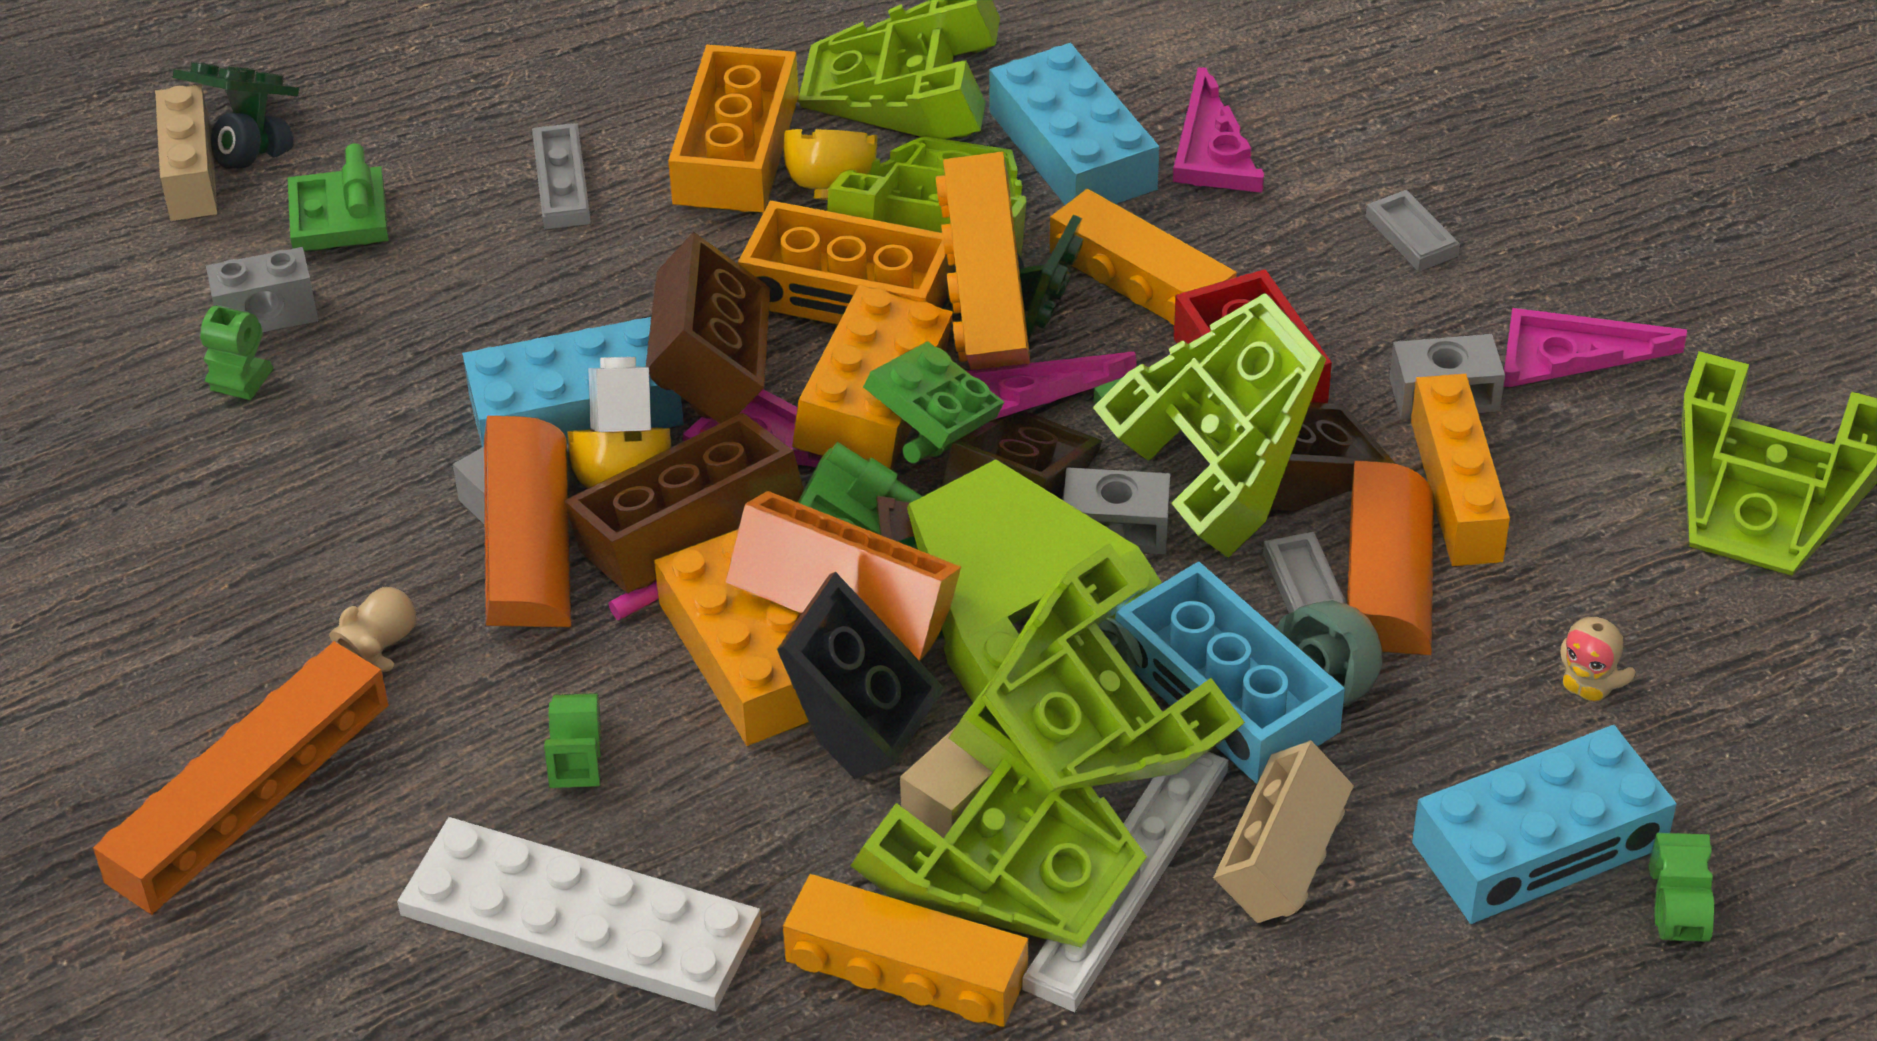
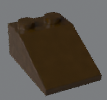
M1310 402L1270 512L1273 510L1298 511L1351 491L1355 461L1396 463L1343 404Z
M1026 411L1016 412L991 420L952 443L942 487L994 460H998L1063 500L1066 468L1087 469L1100 450L1102 440Z

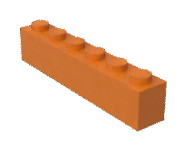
M335 641L317 656L310 658L301 670L280 688L269 693L259 706L239 723L232 725L224 736L199 757L192 759L182 772L161 790L150 795L140 808L119 826L109 830L102 840L93 847L104 883L149 914H154L389 706L382 670Z

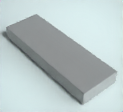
M578 123L532 128L544 230L591 224Z

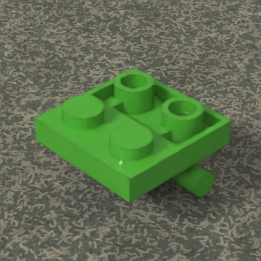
M350 144L346 147V164L343 166L342 171L287 177L292 249L303 247L304 251H317L325 248L358 244L367 245L375 242L389 241L382 167L369 168L365 163L364 148L361 145Z
M928 341L870 371L863 388L919 432L918 438L903 447V455L911 463H916L928 455L938 456L951 449L953 442L995 419L1004 404V401L991 392L983 381L972 377L952 361L944 350L933 346Z
M836 442L833 448L830 447L821 458L798 503L880 535L876 504L877 496L896 498L895 501L909 503L923 496L896 479L897 473L874 458L870 457L867 461L841 443Z

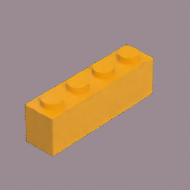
M1088 188L1050 216L1051 254L1071 217L1076 215L1082 218L1077 236L1084 238V242L1073 267L1091 276L1097 282L1105 284L1131 299L1134 303L1166 319L1172 325H1174L1175 295L1236 278L1237 272Z
M1464 373L1416 377L1411 424L1427 481L1433 491L1434 506L1451 566L1503 562L1510 516L1467 375Z
M809 874L783 924L786 962L796 964L805 971L826 973L849 980L854 985L864 989L875 988L904 997L916 1005H931L960 1014L972 1022H987L1003 1028L1021 991L1022 977L1028 970V938L813 874Z

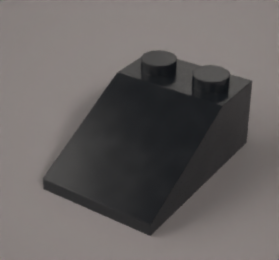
M837 572L828 575L777 648L817 741L854 779L894 765L944 689L938 680Z

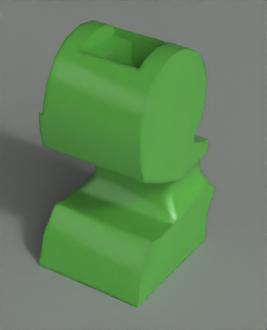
M214 305L207 311L202 322L200 336L202 345L208 348L204 357V362L209 368L205 382L210 385L211 391L251 400L274 369L270 361L255 357L263 332L261 323H259L254 314L219 305Z
M598 693L553 695L552 702H549L550 739H546L544 744L549 788L600 786L601 714Z
M1656 833L1649 861V871L1652 879H1658L1654 914L1655 926H1658L1661 940L1710 942L1714 925V897L1711 891L1713 874L1708 870L1712 851L1710 835Z

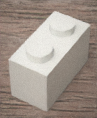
M636 357L600 358L601 368H588L591 430L597 432L651 430L649 367L636 366Z

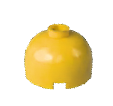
M802 129L785 130L783 147L785 167L790 178L801 187L814 190V199L828 200V188L842 172L846 170H856V173L863 174L870 172L872 162L876 160L877 135L867 136V133L823 129H815L812 135H802Z
M656 427L645 431L597 432L591 429L567 431L571 468L578 481L588 489L671 448L670 428Z

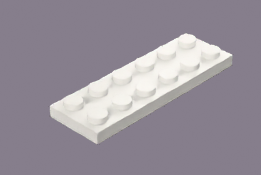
M448 817L397 901L401 916L713 1011L717 1010L761 925L759 908Z

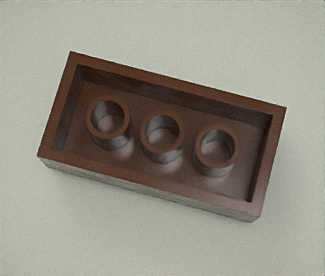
M694 231L657 270L645 367H649V376L659 387L668 391L673 390L687 400L693 410L706 419L712 418L720 424L738 415L764 389L770 287Z
M742 412L564 502L579 551L628 594L636 589L648 587L655 581L654 560L739 529L745 503L767 491L798 502L804 489L794 450Z

